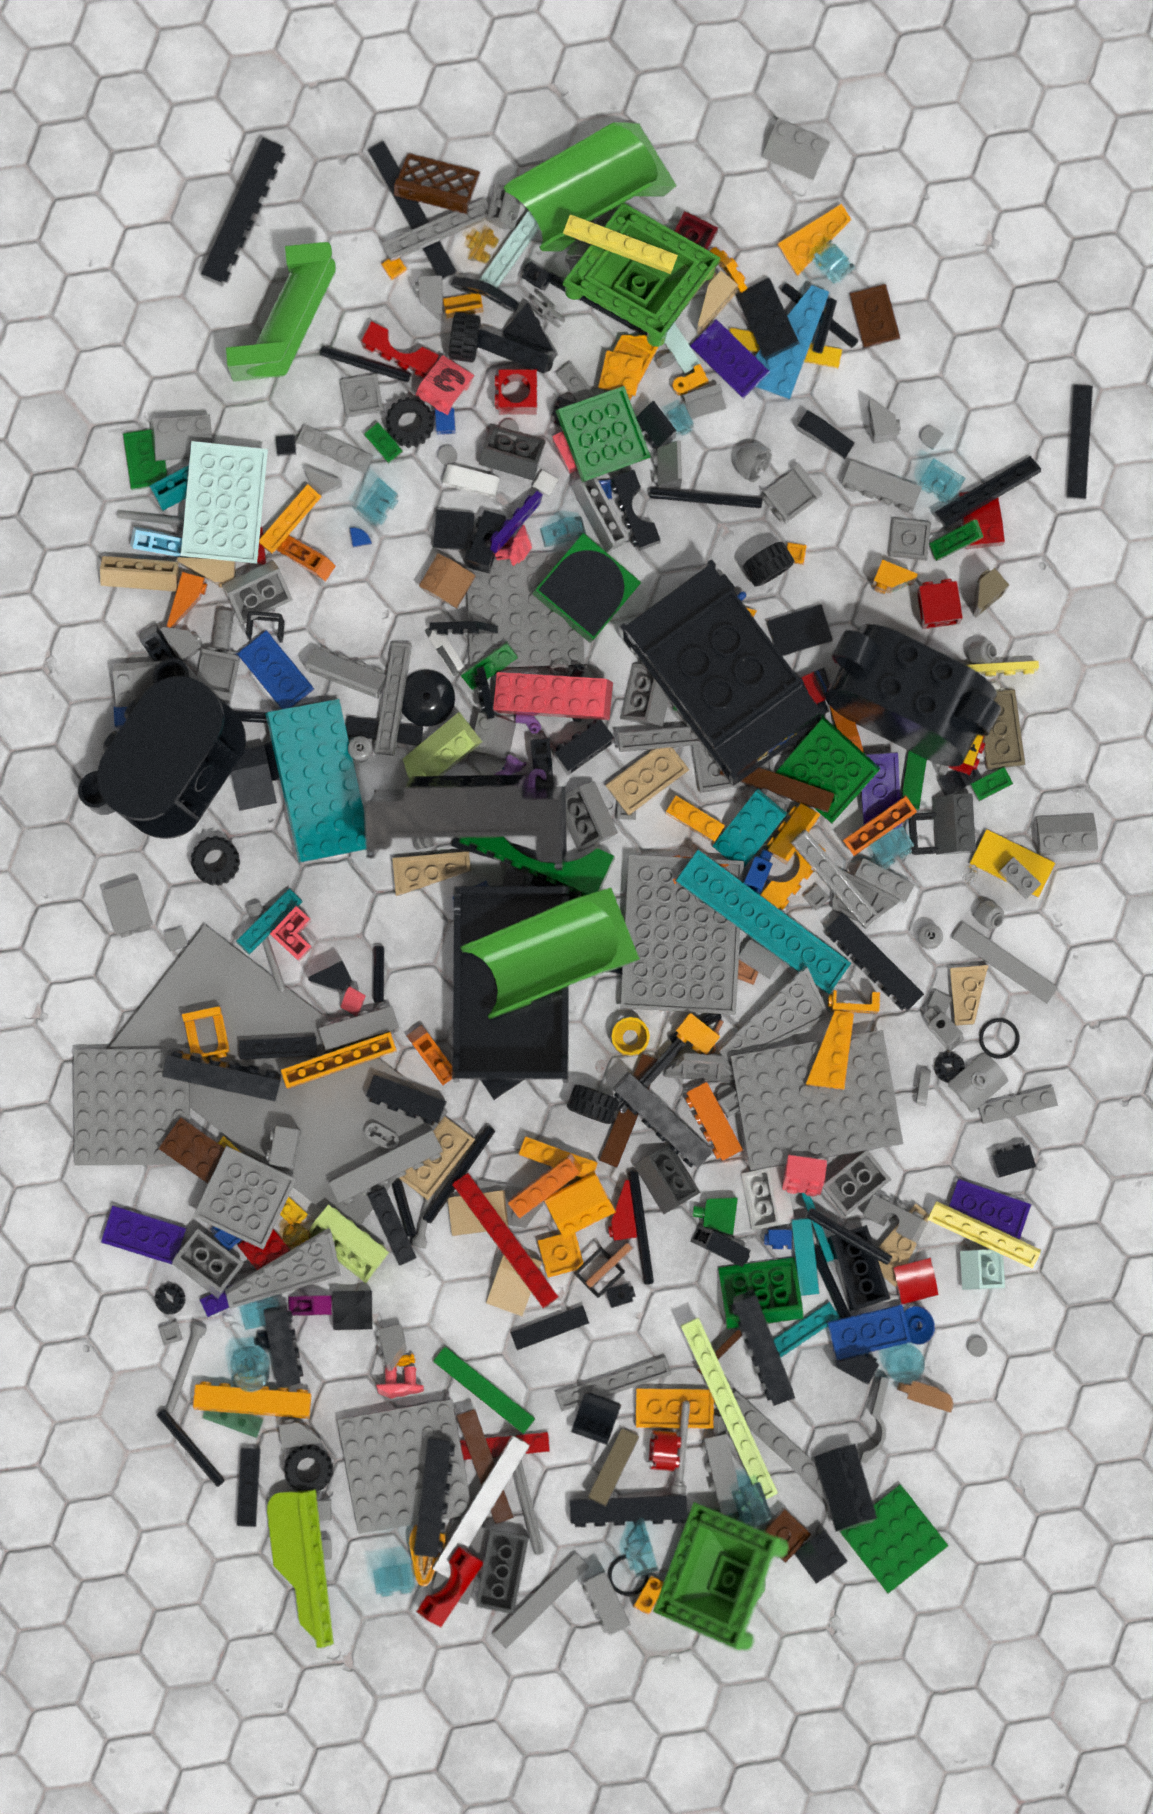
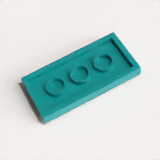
M757 789L712 847L728 860L744 861L745 868L788 813Z

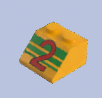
M882 559L872 587L881 594H885V592L892 593L914 584L918 574Z

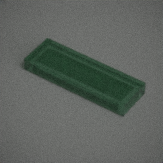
M205 1411L203 1419L255 1438L258 1437L264 1421L258 1417L243 1413Z

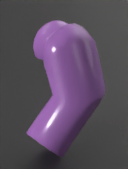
M516 714V723L526 724L533 734H537L540 731L541 725L535 716Z

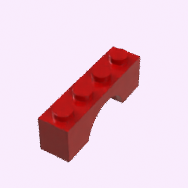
M372 321L361 340L364 346L363 349L370 353L375 351L381 354L380 357L388 362L393 360L398 363V367L404 370L409 368L415 371L414 374L422 379L427 376L440 359L438 354L424 347L413 353H401L395 350L389 342V330Z
M460 1546L448 1562L451 1568V1575L445 1587L436 1594L426 1595L416 1610L424 1619L440 1628L484 1564L477 1556Z

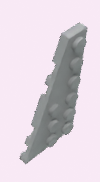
M805 965L718 1049L720 1055L731 1066V1056L762 1051L830 1017L808 967Z
M330 1227L225 1289L229 1308L232 1309L341 1276Z

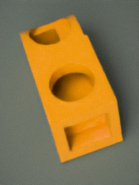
M701 364L693 367L694 373L685 377H677L674 380L673 391L675 394L683 396L709 384Z
M651 1575L633 1607L649 1615L659 1597L664 1582Z

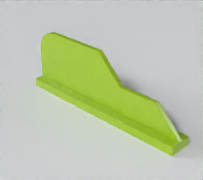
M316 1490L276 1493L270 1498L267 1505L273 1565L295 1588L299 1624L316 1641V1648L333 1645L334 1640Z

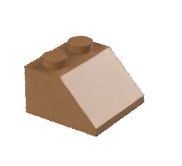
M437 554L419 587L427 594L457 609L476 575L456 562Z

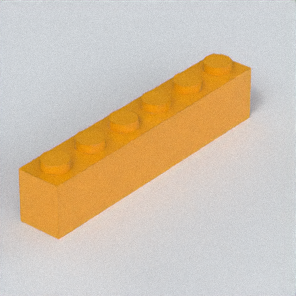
M389 1032L282 1069L281 1073L286 1088L291 1089L395 1053L397 1049L392 1034Z
M200 1382V1385L195 1384L193 1408L194 1410L310 1419L312 1395L308 1393V1390L304 1389L289 1392L288 1388H277V1391L269 1390V1387L266 1386L250 1389L249 1385H239L237 1388L231 1387V1384L219 1383V1386H212L211 1382Z

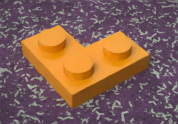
M717 247L709 250L721 258L718 266L738 284V290L741 293L747 289L744 283L746 279L740 271H737L738 265L732 257L729 258L724 250L720 251Z

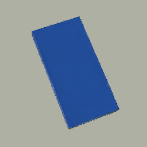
M267 630L237 653L281 709L292 708L315 690Z
M902 1304L827 1322L836 1360L911 1342Z

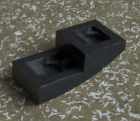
M973 769L970 775L954 771L939 778L937 781L946 796L982 779L978 769Z

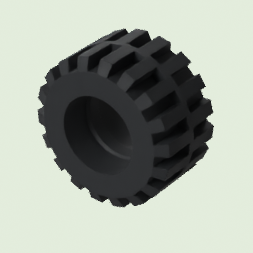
M456 312L454 315L449 342L450 360L473 363L476 359L478 349L476 345L481 326L479 315Z
M405 397L404 400L398 399V402L396 404L393 403L391 409L387 411L386 427L388 434L400 446L405 445L406 448H411V446L419 447L418 444L422 443L423 445L426 442L425 440L431 437V432L434 429L433 414L429 406H426L422 400L419 401L415 397L413 399ZM406 413H415L421 418V425L416 431L405 432L399 427V419Z
M776 542L749 558L742 567L754 587L766 584L792 567L795 560L783 542Z
M218 836L206 837L205 840L199 841V844L194 847V852L191 854V866L197 877L204 883L212 886H220L223 883L227 884L229 880L234 879L240 865V856L235 846L226 838ZM213 850L222 851L227 858L225 867L218 872L209 871L204 864L206 855Z
M574 1085L566 1107L570 1111L605 1124H612L619 1101L617 1098L583 1085Z
M305 1445L298 1447L289 1454L285 1461V1479L295 1491L316 1490L317 1493L323 1490L331 1481L333 1476L332 1459L325 1450L318 1446ZM305 1458L316 1460L320 1466L319 1476L313 1481H305L298 1475V1464Z

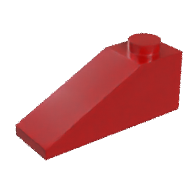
M625 1180L611 1221L612 1225L608 1226L609 1237H613L614 1241L637 1238L629 1180Z

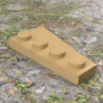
M469 851L393 858L396 897L470 872Z
M915 1203L909 1210V1213L912 1214L915 1211L923 1215V1220L928 1222L929 1214ZM899 1223L878 1247L892 1255V1260L888 1265L880 1261L879 1264L884 1278L894 1287H896L897 1283L893 1267L907 1264L917 1244L896 1232Z

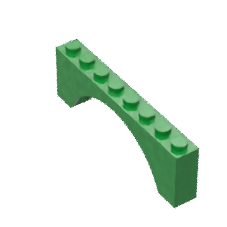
M457 837L459 838L458 842L465 846L475 845L477 846L476 850L483 854H486L488 851L494 854L493 858L504 862V860L510 861L511 866L519 870L523 867L529 870L528 873L535 877L541 875L550 884L556 885V883H559L563 887H569V892L577 891L581 893V897L601 891L615 860L614 855L596 848L590 854L580 859L565 862L562 871H555V863L541 862L523 855L512 847L504 837Z

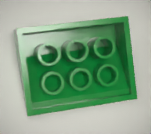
M795 1257L744 1264L743 1267L734 1265L718 1268L727 1329L739 1328L737 1323L740 1321L739 1316H734L731 1305L734 1304L732 1297L753 1289L767 1324L803 1319V1305Z

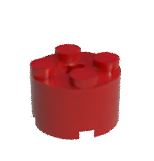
M652 1431L651 1434L655 1435V1437L650 1439L649 1461H653V1466L649 1465V1469L674 1471L675 1468H679L680 1456H677V1448L681 1447V1437H678L676 1432Z

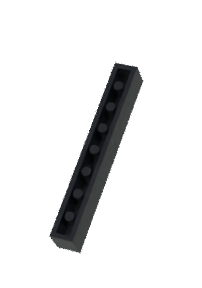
M262 138L201 272L203 279L222 287L225 282H229L232 275L230 270L233 265L236 266L240 257L238 255L239 250L245 247L247 242L245 237L248 231L251 232L255 225L254 217L256 214H260L263 207L261 202L264 197L267 198L271 187H269L271 180L274 181L278 174L276 169L279 163L282 164L285 159L284 146Z

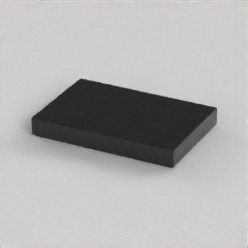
M822 604L767 621L774 646L782 656L833 641Z

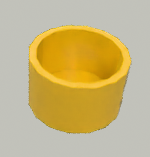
M628 1017L616 1023L611 1039L617 1052L624 1056L632 1057L645 1051L649 1044L650 1034L648 1027L643 1021L638 1018ZM628 1030L635 1031L638 1035V1041L634 1045H627L623 1041V1035Z

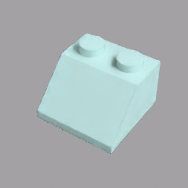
M993 1250L960 1251L962 1290L1005 1288L1002 1254Z

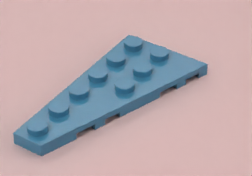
M811 286L788 314L800 344L768 360H765L761 350L756 354L755 357L770 371L756 388L790 400L829 291Z

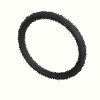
M996 1018L988 1021L982 1027L979 1034V1042L982 1050L987 1055L996 1059H1003L1016 1051L1020 1042V1035L1012 1022L1007 1019ZM996 1022L1008 1024L1014 1030L1016 1036L1014 1047L1008 1053L1002 1055L991 1053L983 1042L986 1028Z
M623 1555L611 1563L608 1570V1578L614 1591L624 1596H633L640 1593L649 1579V1571L644 1561L634 1555ZM633 1559L642 1565L645 1579L641 1587L636 1591L624 1592L613 1583L612 1571L619 1561Z

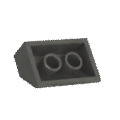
M491 424L482 449L479 465L534 481L546 440ZM498 431L516 436V440H513L507 436L497 435Z
M973 793L933 797V812L937 814L934 817L935 847H939L936 855L974 853L976 851Z
M671 1144L666 1145L634 1165L663 1215L701 1193L679 1156L669 1148Z

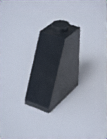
M698 1225L690 1241L740 1267H743L750 1257V1249L701 1225Z

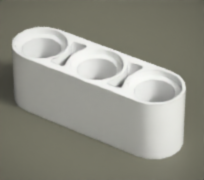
M448 464L442 484L489 497H496L500 478Z

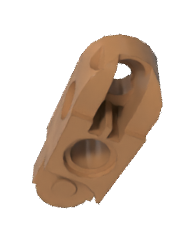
M913 1380L911 1385L898 1383L896 1390L907 1393V1399L952 1413L954 1406L952 1397L945 1392L939 1391V1388Z

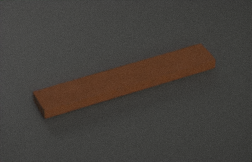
M758 768L741 781V783L761 790L767 789L778 796L827 813L835 795L834 793L762 768ZM720 771V775L726 777L724 773Z
M642 1053L634 1077L639 1081L657 1059ZM629 1109L625 1113L619 1111L599 1161L616 1168L618 1167L639 1114L635 1116Z
M474 1408L457 1414V1418L482 1485L495 1463L476 1409ZM504 1489L490 1510L495 1524L514 1518Z

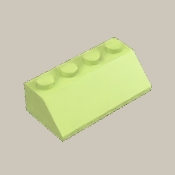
M458 712L403 758L409 778L412 776H443L478 747L482 741L461 713Z
M328 1205L314 1221L306 1237L311 1239L330 1227L338 1262L363 1282L367 1283L389 1252L382 1244L371 1239L368 1233L357 1228L354 1222L343 1217L336 1208Z

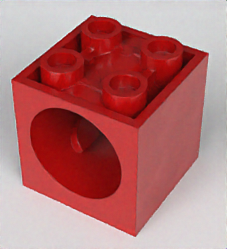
M499 370V375H495V390H499V394H495V409H499V415H537V370ZM511 382H521L526 388H529L530 393L522 402L513 403L504 398L502 395L503 389Z
M944 579L938 584H933V581H929L919 586L917 599L922 629L961 623L963 616L957 581Z

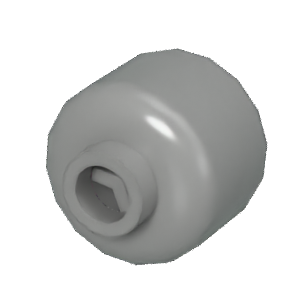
M978 640L970 644L967 655L973 664H988L994 661L997 649L989 640Z
M357 736L349 742L348 752L353 760L364 762L372 756L373 746L368 738Z
M986 901L978 906L976 920L988 929H995L1003 923L1004 911L994 902Z
M927 924L918 932V942L925 949H935L943 941V932L935 924Z

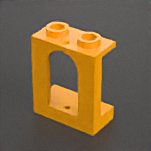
M833 990L832 994L828 996V1007H831V1012L843 1011L877 1014L880 1009V992H872L870 994V1004L836 1003L837 990Z
M220 1006L182 1014L191 1053L201 1054L205 1058L211 1056L217 1058L227 1057L226 1053H230ZM213 1017L218 1038V1048L214 1052L205 1053L199 1045L195 1021Z

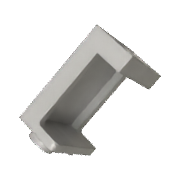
M799 463L770 488L765 489L762 499L768 507L772 506L774 508L776 518L780 522L783 520L786 524L821 498L823 493Z
M213 647L201 649V659L197 673L198 681L208 686L223 702L231 703L240 657L236 656L237 653L233 651L221 653Z
M139 879L102 891L115 935H120L121 938L132 935V931L139 929V932L149 930L151 925H154Z

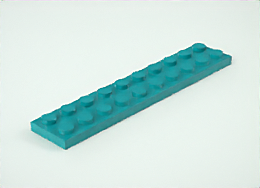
M696 850L675 880V882L797 972L806 965L815 985L827 994L832 992L851 965V962L699 850Z

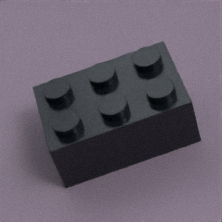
M602 719L598 722L594 720L587 725V730L583 733L581 731L575 733L569 743L563 742L557 746L554 754L566 774L570 775L615 743V737Z

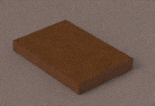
M886 284L849 293L864 349L901 339Z

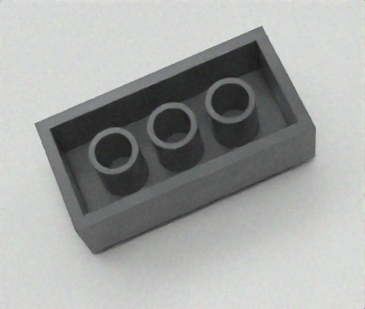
M491 1529L476 1607L514 1614L529 1536Z

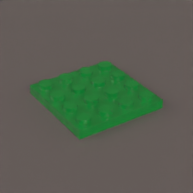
M625 386L556 410L582 482L651 458Z
M823 718L775 773L834 793L835 795L828 813L816 809L832 824L881 768L826 718Z
M901 1484L874 1504L877 1515L876 1520L872 1523L840 1531L841 1535L887 1594L949 1546Z

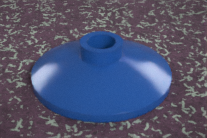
M920 1306L908 1308L904 1313L911 1343L916 1345L927 1343L933 1337L935 1331L932 1315L927 1309Z

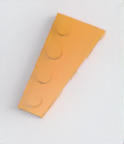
M842 204L777 244L796 276L851 221Z
M834 1011L806 1085L844 1090L854 1013Z

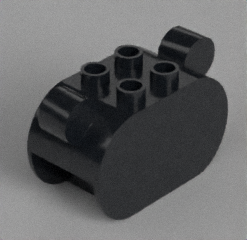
M863 624L857 631L846 630L832 654L833 661L839 667L825 692L827 703L847 720L855 722V724L931 762L952 767L962 765L977 735L988 736L1001 711L1000 705L995 702L997 697L996 689L985 677L972 668L894 629L876 624Z
M175 658L166 659L155 668L153 673L154 685L144 692L140 700L134 699L130 702L124 714L127 720L119 732L113 731L106 738L103 745L105 753L101 757L98 771L88 773L82 778L78 786L80 800L93 812L99 815H109L117 812L144 834L160 839L180 837L197 825L240 760L246 746L245 728L237 713L218 698L208 686L198 681L195 672L184 662Z

